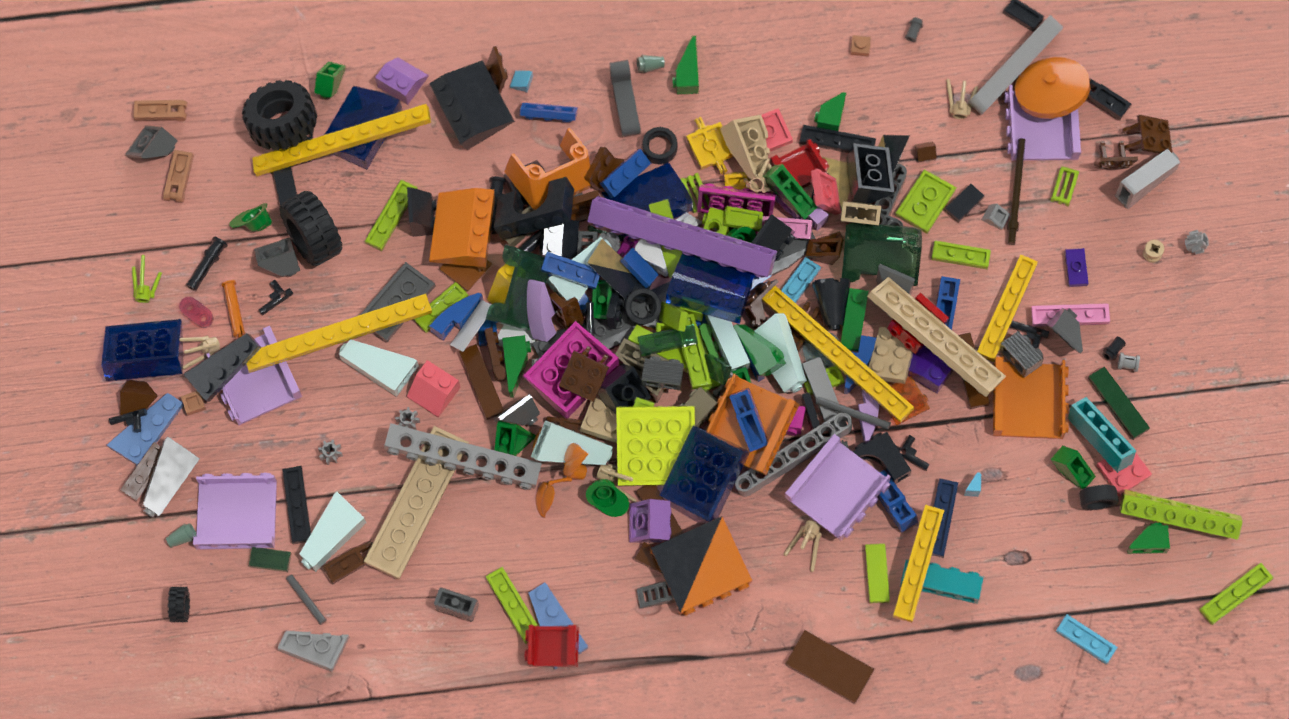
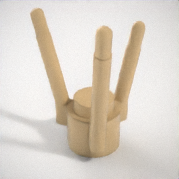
M947 79L950 113L956 119H966L967 116H970L972 107L969 103L967 106V102L964 101L966 81L964 80L962 83L960 101H956V104H954L950 79ZM975 86V88H974V90H973V92H972V95H971L970 100H971V99L973 98V96L977 93V90H978V87H977V86Z
M766 159L760 173L755 175L751 181L747 178L744 179L746 187H750L754 192L762 191L765 193L772 191L770 187H765L766 180L763 177L769 164V159Z
M209 336L180 338L181 342L202 341L200 346L184 350L185 354L200 350L205 353L182 366V369H186L208 358L207 353L212 356L213 353L220 350L218 339L216 337L209 338Z
M612 464L601 465L597 473L598 479H608L613 482L615 477L633 481L632 477L617 473V466ZM621 490L629 500L634 503L637 502L635 498Z
M807 520L805 526H801L800 531L784 552V556L789 554L801 536L804 537L801 549L805 548L808 540L813 541L815 538L810 571L813 572L819 539L822 535L819 532L821 526L814 521Z

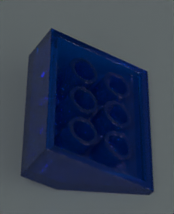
M353 86L325 135L401 112V102L399 99L384 92ZM386 137L332 154L367 170Z
M669 162L637 176L613 198H610L606 192H601L603 198L651 212L649 204L668 199L673 219L693 210V200ZM622 233L624 238L628 236V234Z
M682 253L666 292V303L740 324L755 275L749 271L740 272L736 270V267L721 266L713 260H702L700 256L694 254L685 255Z
M182 319L106 326L101 363L105 380L117 381L183 374V342L179 340L183 338Z
M693 425L660 496L708 522L715 520L719 517L750 452Z

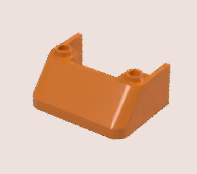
M571 128L566 130L560 144L561 149L571 160L566 164L545 173L536 164L525 167L515 153L511 154L504 172L534 210L538 209L545 202L549 181L567 177L574 188V196L591 187L585 179L591 166L588 150Z

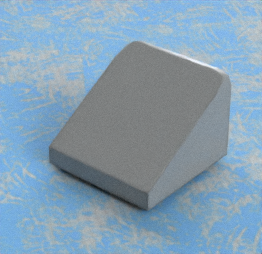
M997 203L988 206L982 220L1002 230L1010 213Z

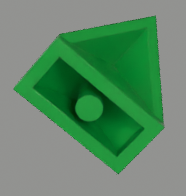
M498 421L494 450L516 456L535 439L536 435L517 424Z

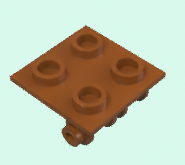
M487 260L486 267L443 264L439 270L469 291L490 268L492 263Z

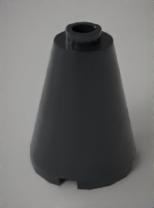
M834 278L819 279L812 282L824 327H828L829 331L840 330V327L844 325L851 284L848 278H840V282L839 280H834Z

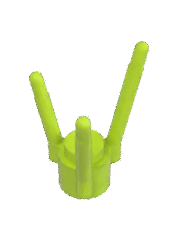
M142 255L140 285L137 284L135 266L132 267L133 297L136 302L149 303L150 298L154 299L162 272L158 273L150 290L149 286L144 285L145 255Z

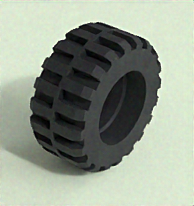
M277 80L275 83H266L264 87L260 86L255 93L252 92L242 109V118L251 139L258 146L268 150L270 148L274 151H279L282 148L286 150L290 146L295 147L299 145L300 141L306 140L307 135L313 132V127L317 123L316 108L307 89L301 86V84L293 83L290 80H285V82ZM289 111L282 117L271 119L272 117L281 112Z
M303 191L281 204L279 212L281 213L280 216L286 231L298 252L301 253L302 257L309 264L319 266L341 253L343 245L338 229L323 203L313 192Z

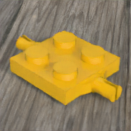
M699 117V120L696 118L694 121L699 129L687 135L686 139L701 170L717 165L720 174H723V171L726 173L728 170L723 162L734 157V155L726 145L721 131L723 127L721 122L705 126L702 117Z

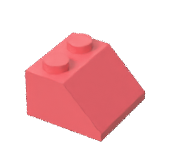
M427 360L416 374L407 398L439 418L461 387L458 379Z

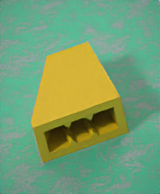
M512 258L497 271L487 298L499 312H502L527 288L525 270Z

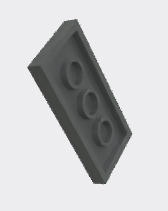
M405 262L360 315L423 294L428 296L436 285ZM404 322L374 333L388 342Z

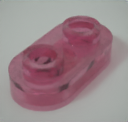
M185 297L181 300L179 304L180 311L197 326L207 328L213 323L214 317L212 312L193 297ZM189 306H193L192 310H187ZM203 317H207L206 321H201Z

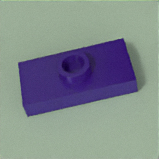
M1084 248L1065 249L1069 287L1088 286Z

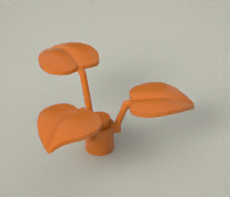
M542 427L539 429V432L537 433V435H536V437H535V439H534L533 446H532V452H533V450H534V447H535V445H536V442H537V440H538V437H539V435H540V432H541V430H542ZM571 443L565 452L563 473L567 477L551 480L548 483L542 482L537 490L536 507L543 518H545L554 500L553 484L565 481L571 482L572 479L584 480L586 477L587 467L582 465V462L588 453L576 443Z

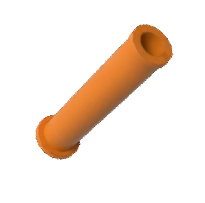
M228 280L223 282L221 286L225 291L233 336L237 338L238 335L239 338L246 333L235 288L236 281Z

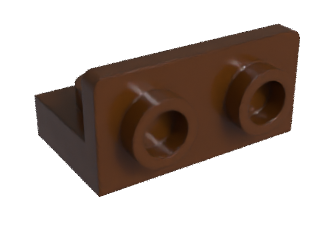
M600 147L585 179L595 190L606 192L600 183L619 167L624 160L615 158L606 147Z
M598 190L573 197L571 220L579 222L588 220L592 200L597 196L600 197Z
M556 292L549 295L555 310L556 320L566 331L575 321L580 325L584 324L576 297L567 301Z

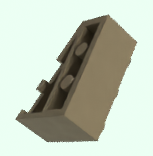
M625 338L615 353L619 358V365L634 366L641 380L645 358L650 359L651 356L661 358V361L669 362V360ZM645 386L650 396L658 403L666 388Z
M701 387L694 389L689 395L690 399L680 405L695 406V434L705 421L709 422L711 414L718 408V399L709 390Z

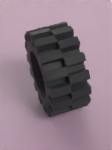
M171 587L168 593L169 621L188 622L190 615L189 588Z

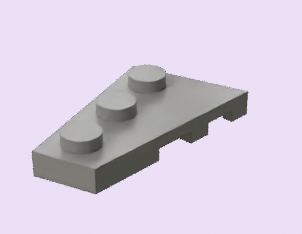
M286 631L278 646V651L333 672L349 639V635L342 634L337 636L329 633H323L322 635L311 634L310 632Z

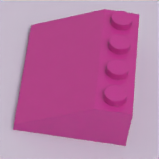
M709 183L701 184L699 187L697 212L708 214L710 207L725 211L726 206L763 212V216L770 217L771 214L773 215L775 194H771V192L763 193L762 191L754 192L747 188L740 190L734 189L731 186L717 187ZM703 194L708 195V198L710 200L709 206L707 205Z
M576 321L523 375L538 393L566 419L586 400V398L559 386L573 351L575 350L582 354L587 346L592 347L588 353V358L597 362L605 354L608 355L609 358L606 360V366H609L606 376L619 365V358Z

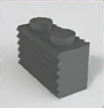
M1019 331L1001 343L1000 353L1005 356L1024 378L1042 366L1044 360L1043 353L1040 349H1035L1031 345L1030 339Z
M651 356L650 359L645 358L642 385L680 391L684 364L676 359H670L668 362L661 361V358Z
M442 587L439 588L434 601L437 611H444L448 615L459 616V618L466 619L467 621L470 620V622L474 620L479 607L477 599Z

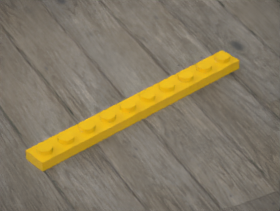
M423 104L301 142L295 147L290 146L286 150L282 148L279 151H272L252 157L254 173L256 176H261L431 123L429 107L427 104Z
M774 286L762 298V301L776 314L784 313L792 328L900 423L914 410V406L778 287Z
M423 294L264 346L246 364L249 373L431 314L432 309L427 295Z

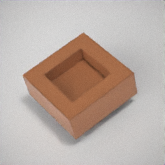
M853 35L851 55L869 57L871 37Z
M198 391L181 396L188 416L206 410L203 398Z

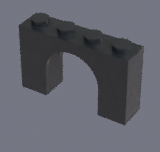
M567 177L549 181L545 202L538 209L522 214L524 203L516 191L499 195L494 229L500 238L505 240L570 222L574 197L573 186Z
M880 432L874 435L870 442L866 444L865 442L860 443L852 451L863 460H872L879 463L895 484L911 476L912 470L887 432L883 434Z

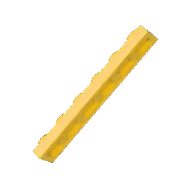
M1020 254L977 350L985 359L994 362L1038 261Z
M928 505L924 507L893 614L894 618L911 623L913 621L944 510Z

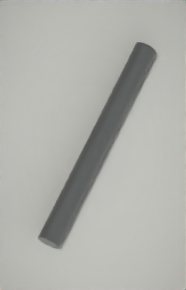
M817 397L816 404L840 413H846L851 417L887 430L890 427L891 422Z

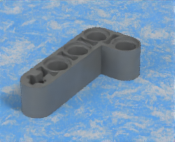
M628 60L609 63L610 75L622 137L641 134Z
M897 164L892 175L895 193L875 203L878 206L886 205L888 207L887 209H881L879 221L881 224H868L869 231L872 234L890 241H898L903 231V223L899 219L890 216L906 180L907 169L902 164ZM897 174H900V175L898 176L897 181H895V180H894V179H895V176H897ZM897 228L899 231L892 232L890 229Z

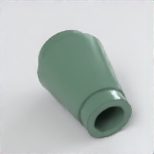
M641 55V57H637V69L639 72L646 73L665 67L663 56Z
M190 523L187 525L183 524L166 537V541L172 548L193 541V537H197V534Z

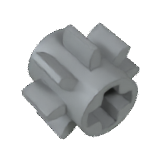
M1198 230L1189 232L1190 235L1185 239L1187 250L1192 251V253L1195 252L1196 255L1205 252L1204 249L1209 245L1207 235Z
M602 232L597 238L602 237L603 240L606 239L616 252L620 249V239L613 232H607L606 234Z
M409 407L405 411L399 410L400 417L395 418L396 422H401L399 426L417 430L415 425L420 423V419L415 418L418 415L417 411L411 412Z
M333 439L328 443L323 441V447L318 448L319 452L323 453L319 456L320 459H326L327 465L330 462L337 464L338 457H343L342 452L339 451L342 448L341 445L335 446Z

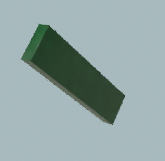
M1105 366L1088 377L1089 381L1133 440L1150 429Z

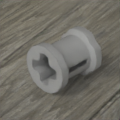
M1120 352L1118 369L1126 368L1137 372L1140 355L1135 357L1124 355V353Z

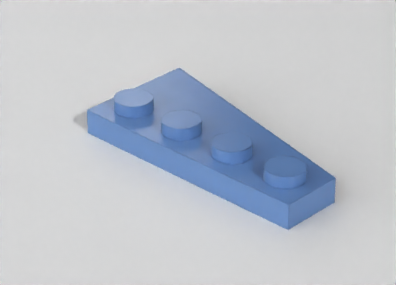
M169 393L165 394L147 410L146 416L141 417V432H134V426L129 425L109 442L107 446L135 465H138L154 442H158L184 406L183 402Z
M546 583L529 592L540 626L573 625ZM579 634L580 654L587 650L588 646Z

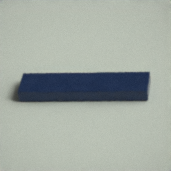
M939 478L934 507L944 510L932 556L944 558L959 482Z

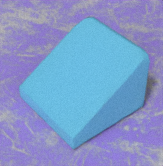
M515 71L510 88L528 93L533 79V72Z
M977 472L965 490L964 496L978 497L980 495V472Z

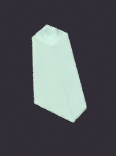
M602 237L572 260L588 265L587 262L602 240ZM604 239V241L612 248L611 244L606 239ZM554 275L546 281L554 292L560 297L563 296L567 301L573 297H576L579 301L588 288Z
M715 304L708 307V310L705 311V318L712 329L713 338L718 344L719 353L725 361L727 372L744 367L748 371L749 359L724 304L720 306Z
M784 313L774 314L758 327L755 332L783 352L786 364L772 374L784 393H796L802 389V384L807 379L786 315Z
M351 339L348 343H344L339 350L341 361L396 397L419 368L418 362L414 358Z
M545 420L531 455L532 458L538 461L565 463L564 456L568 446L571 443H576L588 453L582 464L606 465V462L612 456V446Z
M338 492L333 495L300 552V556L303 559L301 563L308 570L312 568L316 572L366 524L365 518Z

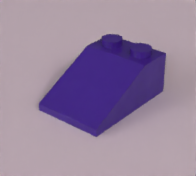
M924 345L916 354L913 353L908 376L938 394L953 372V369L948 367L942 359L934 355Z

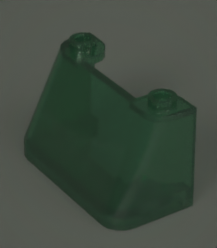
M864 223L847 224L845 228L841 278H848L850 282H855L860 279L861 274L877 275L878 267L882 264L914 278V286H918L922 252L921 230L906 226Z
M505 245L502 256L503 261L507 265L514 267L505 304L493 303L488 309L486 320L528 331L530 330L527 314L528 281L530 279L544 282L546 285L548 273L540 271L545 257Z

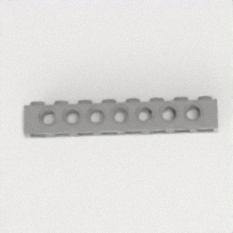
M391 423L384 445V450H388L387 453L398 456L403 454L408 459L418 460L419 458L425 460V463L430 465L442 464L444 468L449 470L461 469L463 473L468 475L480 474L484 479H499L501 483L506 485L518 484L520 488L525 490L535 489L542 464L537 461ZM404 439L410 440L411 445L409 447H403L400 444V442ZM423 444H427L430 447V450L428 452H422L419 449V447ZM441 449H446L449 455L441 457L438 452ZM460 454H465L468 457V460L465 462H460L457 459V456ZM478 459H484L487 462V465L484 467H479L476 464V461ZM503 464L506 469L503 472H498L495 466ZM522 469L524 475L517 477L514 474V470Z

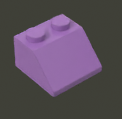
M396 58L385 63L375 79L378 88L408 105L429 76L402 59Z
M648 499L630 504L629 543L670 540V501Z

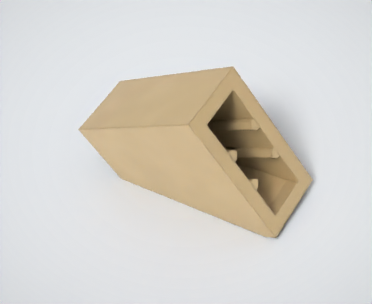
M843 201L841 221L879 225L881 206Z

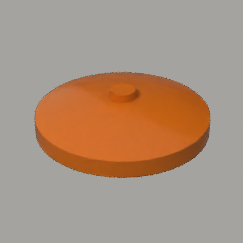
M1064 57L1045 58L1031 64L1022 71L1015 84V95L1019 106L1026 113L1034 117L1046 119L1058 118L1074 112L1086 101L1090 92V80L1086 69L1080 63Z

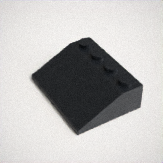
M483 60L448 72L429 83L459 143L467 150L515 122Z

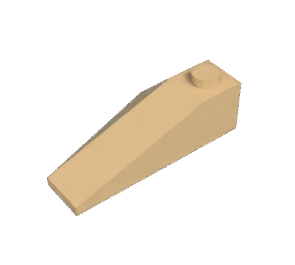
M761 115L732 120L723 126L721 131L727 147L751 180L760 173L764 162L770 154V149L767 148L766 143L768 132ZM768 164L764 174L771 169L770 164Z

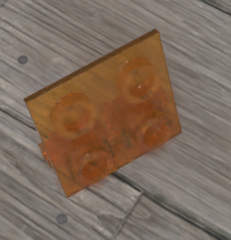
M912 376L906 379L905 384L896 383L891 386L914 406V410L901 423L930 409L927 403V396L925 394L922 395ZM890 414L896 426L901 424L894 416Z

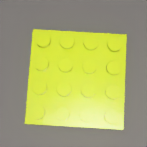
M695 406L616 407L617 469L619 474L633 478V481L618 478V485L696 484Z

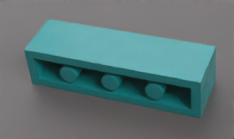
M1087 397L1072 404L1067 419L1117 473L1132 465L1136 450Z
M906 559L904 564L900 587H902V583L909 562L908 559ZM929 563L921 592L978 604L984 577L980 576L977 572L969 571L965 573L960 572V569L955 567L947 569L941 567L940 564Z

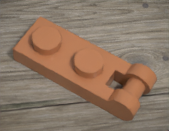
M185 100L134 101L133 118L135 121H185L187 102ZM172 108H177V112H172Z
M174 150L164 190V200L170 201L174 199L177 202L183 203L194 158L192 152ZM173 187L178 188V191L172 192Z

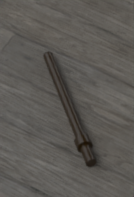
M1024 138L1018 139L1011 215L1007 226L1009 231L1008 245H1015L1016 232L1019 230L1018 212L1026 143Z

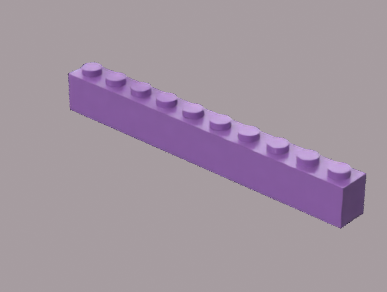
M599 196L592 200L588 222L593 223L595 227H606L614 233H625L634 239L642 238L647 243H658L664 245L669 250H681L685 255L694 254L700 256L702 260H713L721 266L736 267V270L740 272L749 271L760 278L768 277L772 273L777 254L776 250Z

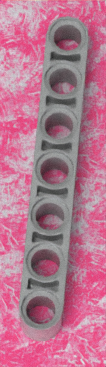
M1050 15L968 103L982 115L1064 27Z
M839 413L778 451L764 478H757L756 475L759 472L753 469L740 475L735 481L738 494L743 497L752 495L820 452L834 434L841 439L852 430L851 417L846 413ZM840 421H847L848 425L840 427L838 423ZM830 431L832 435L830 437H823L822 433ZM809 441L816 443L812 448H808L805 445ZM793 451L799 453L796 458L789 457V454ZM775 462L783 464L780 468L773 467ZM744 482L750 484L747 489H741L740 485Z

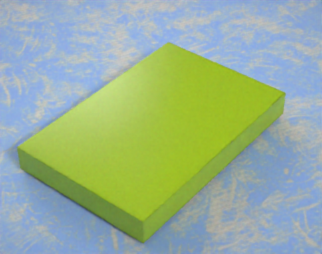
M924 169L896 211L895 216L928 234L957 187Z

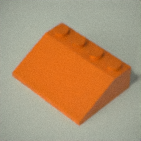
M470 188L438 194L429 262L486 267L495 203L493 189Z

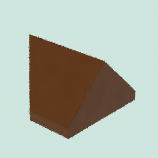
M840 231L809 240L806 257L833 265L840 258L844 242Z
M128 379L120 391V415L143 408L147 409L158 395L147 382Z

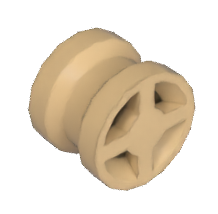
M1158 240L1147 242L1143 250L1145 260L1151 263L1158 262L1164 253V245Z

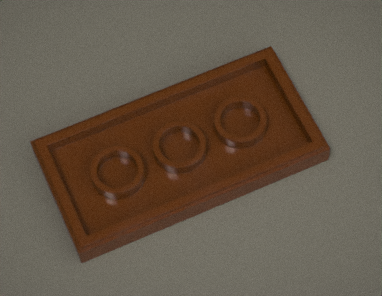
M804 630L785 663L789 668L853 704H856L875 670Z

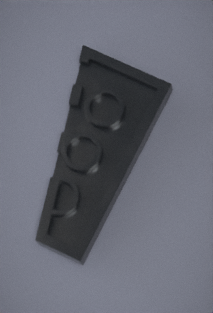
M246 333L186 372L184 376L205 401L210 402L262 347L251 334Z

